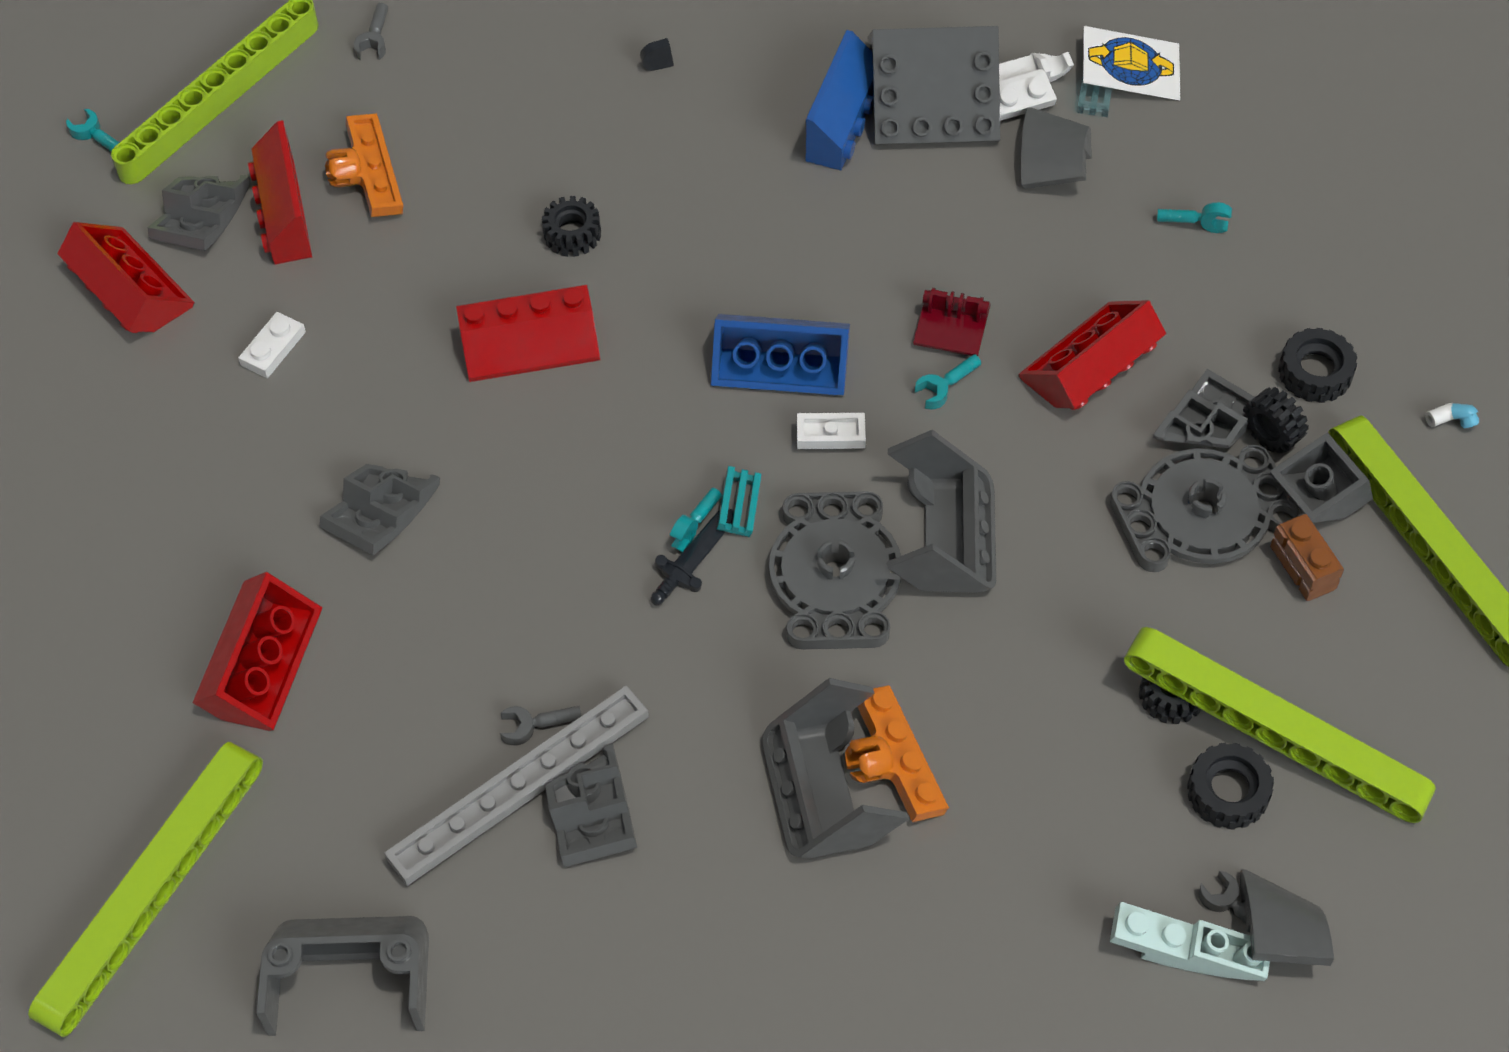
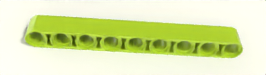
M289 0L112 149L111 157L119 179L126 184H135L142 181L310 38L319 27L313 0Z
M1358 415L1331 428L1328 434L1370 481L1374 502L1499 659L1509 667V593L1366 417Z
M1142 627L1124 657L1125 665L1134 673L1388 813L1410 823H1419L1422 820L1436 790L1435 784L1427 777L1156 629Z
M232 742L225 743L218 750L36 995L29 1008L28 1016L30 1019L62 1037L69 1035L76 1028L256 781L263 766V759Z

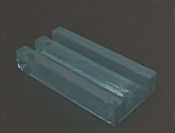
M1082 77L1077 113L1083 114V110H1089V115L1095 116L1096 112H1102V117H1108L1112 88L1106 87L1104 103H1097L1100 86L1094 85L1091 102L1085 101L1088 84L1083 83Z

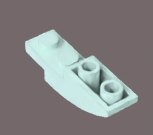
M1120 902L1115 908L1110 942L1142 952L1141 959L1169 967L1225 978L1265 981L1268 978L1270 961L1252 960L1250 935L1203 920H1198L1193 925L1124 902Z

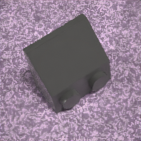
M1328 432L1270 471L1272 477L1303 514L1308 515L1312 523L1345 519L1373 500L1370 481Z

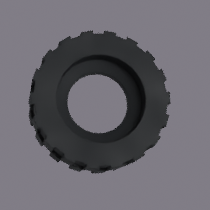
M1307 328L1302 332H1296L1292 338L1287 340L1278 367V372H1280L1279 378L1285 384V388L1294 393V396L1298 398L1301 397L1308 402L1318 401L1319 403H1325L1328 400L1333 401L1338 396H1343L1347 388L1350 387L1357 368V354L1354 353L1352 344L1348 343L1344 336L1336 334L1335 331L1330 329L1328 331L1323 328ZM1308 354L1322 355L1333 362L1334 371L1329 376H1316L1302 368L1301 360Z
M1225 742L1219 743L1215 747H1208L1206 752L1201 753L1197 757L1187 784V788H1189L1188 799L1192 802L1194 811L1198 812L1204 821H1209L1219 828L1226 827L1235 830L1237 827L1245 828L1250 823L1257 822L1261 814L1265 813L1273 793L1274 777L1271 776L1272 770L1269 764L1267 765L1264 758L1260 754H1256L1253 751L1254 749L1248 746L1247 748L1240 746L1238 743L1226 744ZM1223 770L1236 771L1247 780L1249 785L1248 794L1237 802L1225 801L1215 794L1212 788L1213 777Z

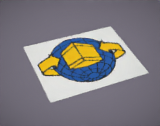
M1084 26L1083 83L1180 101L1179 43Z

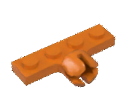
M377 113L346 116V128L352 148L331 149L326 153L325 157L328 160L325 162V171L327 177L331 178L328 179L329 184L333 187L355 186L356 184L362 186L371 217L403 214V202Z
M890 685L873 688L875 694L857 706L871 736L851 740L850 745L845 750L847 769H861V771L850 772L851 778L860 783L880 779L891 780L912 822L945 815L949 806Z

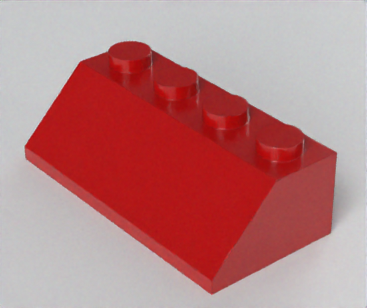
M281 120L277 121L251 148L253 162H248L251 180H257L258 185L252 186L256 205H262V209L256 210L260 229L266 228V233L261 234L264 252H271L274 265L313 257L295 163L284 121Z
M81 222L72 223L57 254L67 264V268L85 283L84 286L101 300L103 307L114 314L125 330L131 333H154L193 307L195 302L123 227Z
M587 285L456 306L469 382L600 360Z
M1150 300L1110 301L1018 375L1025 384L1053 407L1076 410L1086 405L1089 401L1088 398L1096 391L1108 387L1112 383L1111 379L1114 376L1130 369L1135 364L1134 360L1141 354L1148 353L1156 348V342L1167 333Z
M268 572L245 580L192 703L223 721L267 731L274 730L323 607Z

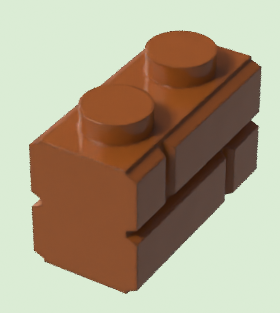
M1303 514L1278 525L1270 547L1294 583L1299 586V590L1306 601L1313 600L1337 589L1340 582L1339 578H1341L1344 568L1308 515Z

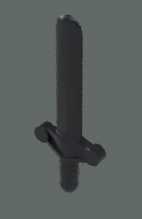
M728 509L726 523L729 524L733 522L734 511L732 509ZM720 510L675 562L667 559L664 555L656 557L655 567L666 578L651 595V602L654 605L662 604L677 586L690 589L692 592L701 590V579L695 577L692 573L725 533V531L717 530Z

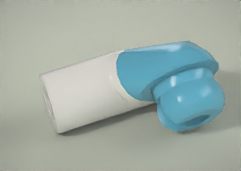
M1447 403L1425 413L1426 421L1430 427L1438 426L1453 419H1460V424L1463 428H1470L1479 423V417L1476 414L1478 410L1473 405Z

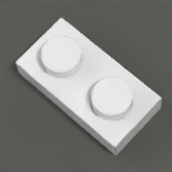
M276 312L238 357L240 365L268 379L306 333L304 324Z
M797 413V449L865 448V413Z

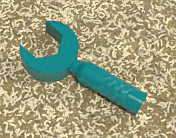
M84 109L88 118L85 124L73 125L67 118L66 124L70 135L77 140L93 138L111 152L120 143L100 129L98 117L90 109Z
M1213 202L1205 205L1202 213H1198L1195 210L1158 209L1157 221L1178 223L1201 221V225L1205 230L1213 233H1223L1228 231L1229 221L1215 218L1218 216L1231 218L1232 208L1225 203Z
M973 354L947 372L944 378L934 374L924 375L919 378L915 384V393L926 388L937 393V396L925 401V409L942 407L948 398V385H954L981 366V360L977 355Z
M711 488L690 513V517L682 515L676 521L670 532V536L676 538L671 545L672 547L683 552L693 541L698 529V523L703 521L722 497L718 489Z

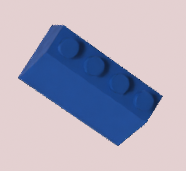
M846 30L806 118V161L837 170H842L846 159L851 160L855 150L854 140L856 136L861 137L865 126L864 117L866 114L870 115L874 107L873 53L853 31Z
M718 314L714 323L711 386L844 396L850 324Z

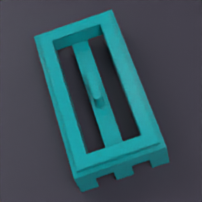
M728 466L717 530L751 537L761 473L755 472L754 475H749L748 470L742 469L741 472H737L735 467ZM733 481H738L733 522L729 524L726 521ZM746 484H750L751 489L745 527L740 526L745 489Z

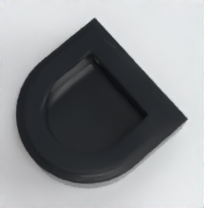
M668 38L651 42L640 52L642 64L649 71L674 66Z

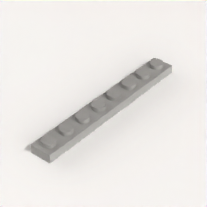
M627 685L388 849L384 852L387 861L407 886L543 792L546 789V784L559 776L567 774L571 768L580 762H586L603 750L605 746L610 745L649 717L647 708Z

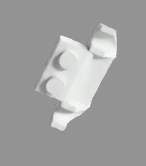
M1069 52L1063 53L1060 56L1031 53L1029 56L1000 63V121L1026 114L1027 108L1040 110L1054 106L1057 98L1050 82L1064 76L1074 66Z

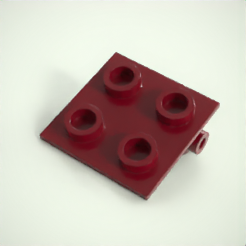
M933 287L931 290H925L922 301L923 307L913 345L978 356L991 303L984 301V297L967 296L965 299V293H961L960 297H955L954 291H951L949 296L947 295L948 292L939 291Z

